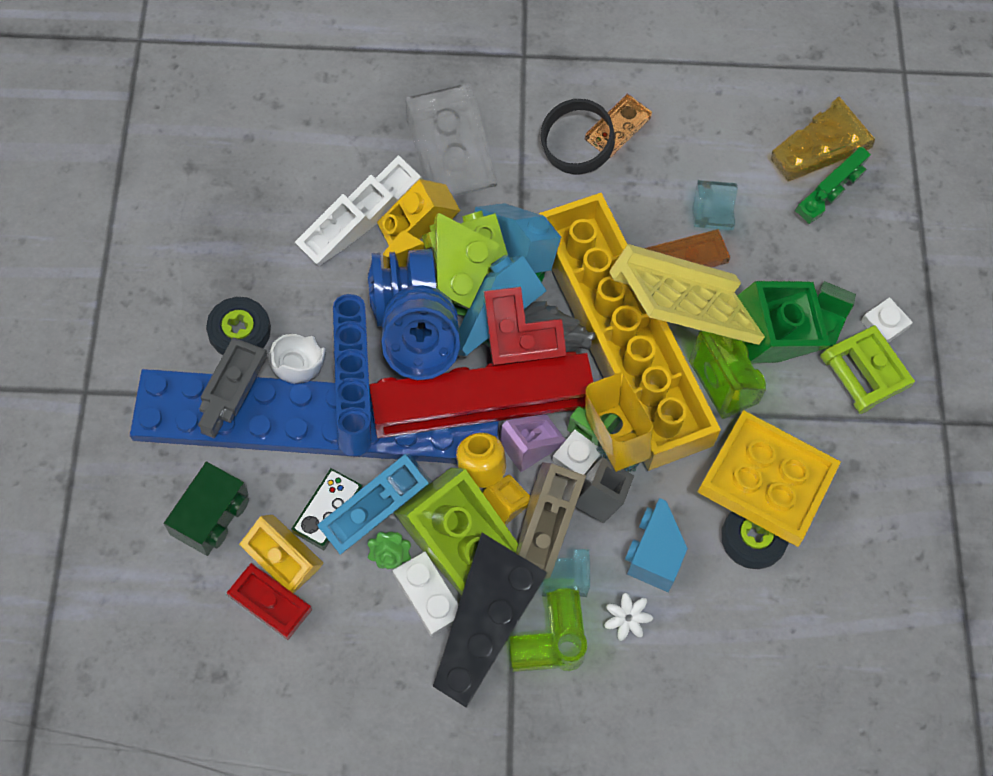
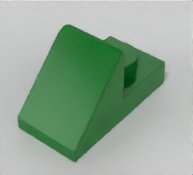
M824 281L817 297L830 341V347L836 345L846 318L854 306L856 294Z

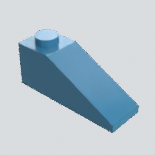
M506 203L475 207L474 212L482 211L484 216L496 213L509 257L523 255L535 273L552 270L561 236L545 216Z
M504 255L491 264L490 268L492 271L484 277L474 301L459 328L460 350L458 356H467L489 338L483 291L520 286L524 309L547 291L523 255L516 257Z
M410 453L404 454L317 524V526L341 555L431 484L432 480Z

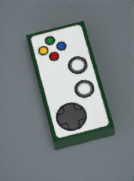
M330 468L291 528L292 533L324 551L330 541L317 524L360 491L363 485Z

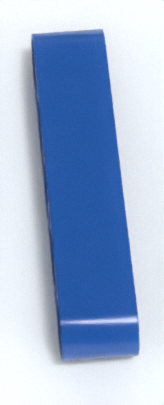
M345 294L338 297L333 304L337 437L339 449L349 456H359L370 449L372 442L366 311L364 300L354 294Z

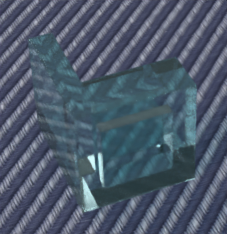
M697 180L692 207L694 227L734 230V206L738 191L736 183Z
M574 549L572 558H557L551 577L544 579L542 583V597H587L590 589L589 549Z

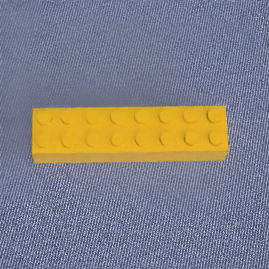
M602 193L538 213L545 216L561 236L552 271L575 319L580 321L579 325L585 326L588 332H595V339L591 341L590 350L603 378L622 372L621 387L624 374L652 421L651 457L644 461L647 470L650 471L713 447L721 429L668 323L650 318L630 285L614 281L609 272L627 246V242Z

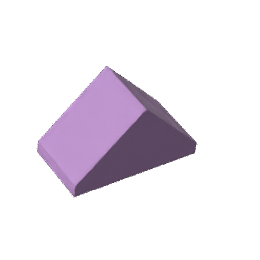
M547 414L506 420L502 425V445L520 472H523L560 448L566 441Z

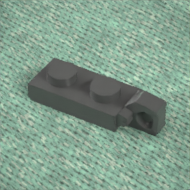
M234 337L232 338L201 395L202 403L199 409L200 412L204 413L198 423L201 434L215 439L223 422L231 423L241 408L268 356L266 349Z

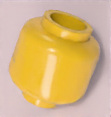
M476 433L469 435L459 444L456 454L458 468L466 469L479 488H487L501 481L505 475L507 464L504 447L496 436L488 433Z

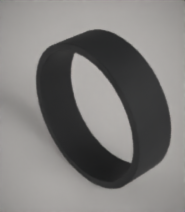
M571 99L558 104L547 114L541 127V143L548 160L553 166L565 173L585 174L592 172L609 159L614 149L615 132L608 112L598 103L588 99ZM577 110L596 113L606 121L610 129L608 142L596 157L582 163H567L551 154L547 148V137L550 128L556 120L569 112Z

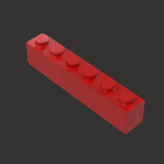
M566 352V356L521 361L512 364L493 365L490 363L484 368L477 369L458 367L452 369L449 373H443L433 379L415 380L407 378L398 380L397 378L388 377L369 385L378 439L575 410L579 406L586 408V388L594 381L588 353Z

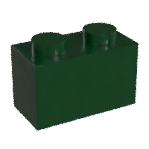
M206 461L163 523L170 536L208 556L213 548H219L228 534L227 527L234 516L239 517L246 509L249 502V494L245 483Z

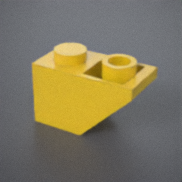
M419 179L377 221V224L388 245L403 230L420 240L423 235L431 232L429 226L434 224V218L437 213L453 219L460 212V209L446 184Z

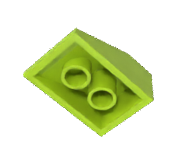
M451 467L394 512L415 543L423 552L427 553L430 560L461 596L481 533H484L516 553L518 542L464 468Z

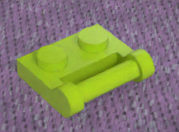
M876 325L833 345L820 355L825 365H830L854 399L855 403L853 405L859 414H863L875 405L912 387L915 382ZM847 354L851 356L874 391L867 394L842 358Z

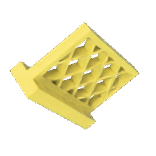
M627 244L609 271L614 281L630 285L650 318L757 345L765 338L735 294V291L741 284L735 274Z

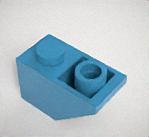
M659 498L655 509L647 507L639 525V528L644 529L645 533L641 542L633 539L625 560L631 562L627 575L669 593L688 548L667 501Z

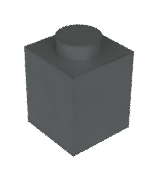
M602 457L585 475L586 478L575 507L605 523L624 504L634 475L624 469L616 472L611 462Z

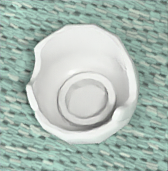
M286 334L272 343L268 360L271 369L280 379L291 384L307 383L319 374L324 363L326 351L324 347L320 349L314 336L303 337L298 334Z

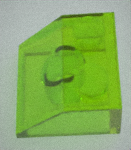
M700 330L689 362L720 417L725 419L759 404L766 391V382L760 370L754 369L751 364L745 344L741 340Z

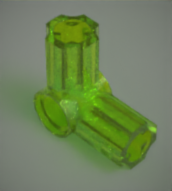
M562 588L546 593L550 633L509 637L512 672L555 668L572 671L582 665L587 652V640L584 635L579 590ZM572 642L579 648L580 652L576 656L567 657L559 651L558 647L562 643Z

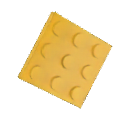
M743 410L703 480L698 493L799 547L841 461Z

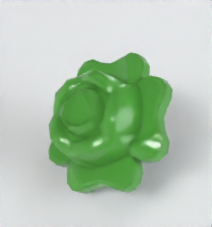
M379 532L376 539L368 540V547L370 549L368 559L376 561L379 568L395 569L411 560L409 553L411 542L402 540V535L398 532Z

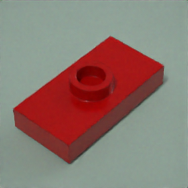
M252 563L249 564L227 591L228 597L287 640L290 639L312 611L310 605Z

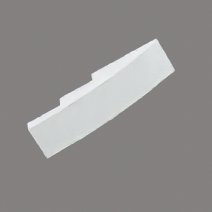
M398 155L376 178L370 175L348 198L342 194L295 243L318 266L322 265L377 224V221L422 177Z

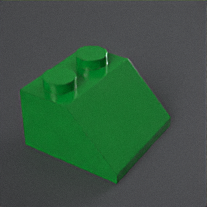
M755 281L737 295L765 336L759 345L744 341L749 363H778L827 349L831 346L814 282Z

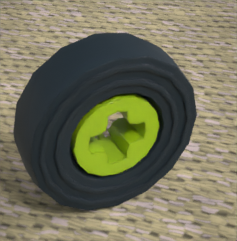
M236 296L223 300L213 308L208 315L206 330L210 344L218 353L223 355L233 337L264 348L270 337L271 324L266 310L259 302L248 297ZM239 321L244 323L246 329H240L238 333L233 332L232 325H237Z
M734 512L728 514L722 526L721 541L726 553L735 563L745 568L759 570L772 566L782 558L789 544L786 540ZM752 528L756 529L757 533L763 534L759 543L755 541L754 537L747 535Z

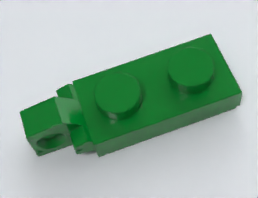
M859 147L797 206L795 212L806 220L808 224L820 218L825 212V202L827 200L831 204L835 202L845 191L843 187L845 183L850 181L854 184L866 172L867 169L863 165L871 154L864 147Z

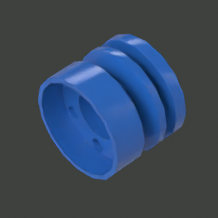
M432 249L409 250L406 267H399L395 251L389 252L390 268L381 267L380 253H371L372 260L368 273L370 307L376 318L377 327H382L386 305L396 293L411 286L425 285L436 288Z
M425 285L411 286L396 293L387 303L383 315L381 341L383 355L388 364L400 375L415 380L433 379L445 373L456 361L460 350L458 315L453 302L439 289ZM418 322L425 323L423 329L417 328Z

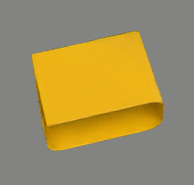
M622 372L593 382L586 388V419L616 472L651 457L653 428L651 419L624 374L621 387ZM607 413L619 416L623 422L622 429L615 434H609L600 416Z

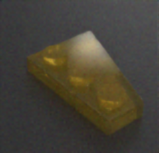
M839 96L824 113L820 111L815 115L808 126L803 130L798 129L772 150L771 161L789 182L851 156L859 147H864L866 150L873 148L875 138Z

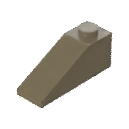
M542 462L529 499L516 554L548 572L543 582L549 583L586 476L553 463Z

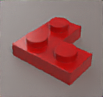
M520 286L483 291L493 365L566 356L561 318L525 323Z

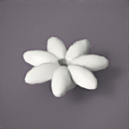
M624 593L621 599V607L616 604H607V610L615 617L605 622L604 627L607 629L619 627L617 632L619 641L627 637L629 630L637 637H642L643 631L639 623H648L653 620L651 614L641 612L647 604V599L641 598L632 605L629 594Z

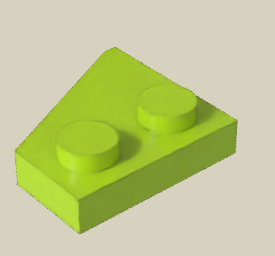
M437 213L434 218V226H436V289L447 295L453 303L465 309H470L500 244L441 213Z

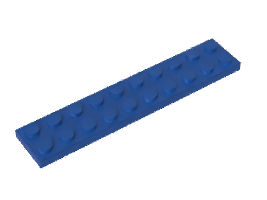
M141 370L130 431L132 441L349 456L343 453L338 445L335 383L308 381L307 383L291 384L282 379L256 377L237 415L234 416L231 423L223 422L221 429L214 439L201 434V429L198 426L204 414L199 409L202 403L201 395L213 374ZM370 394L371 447L363 455L353 457L398 460L404 454L410 453L416 461L458 464L456 454L461 441L469 435L476 433H488L497 437L498 421L377 439Z

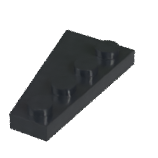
M481 533L433 684L434 688L464 707H468L548 572L484 533Z

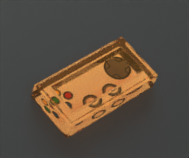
M628 93L608 112L615 132V145L609 158L638 132L652 116L651 110ZM603 118L585 135V140L600 152L606 146L610 133L609 126Z

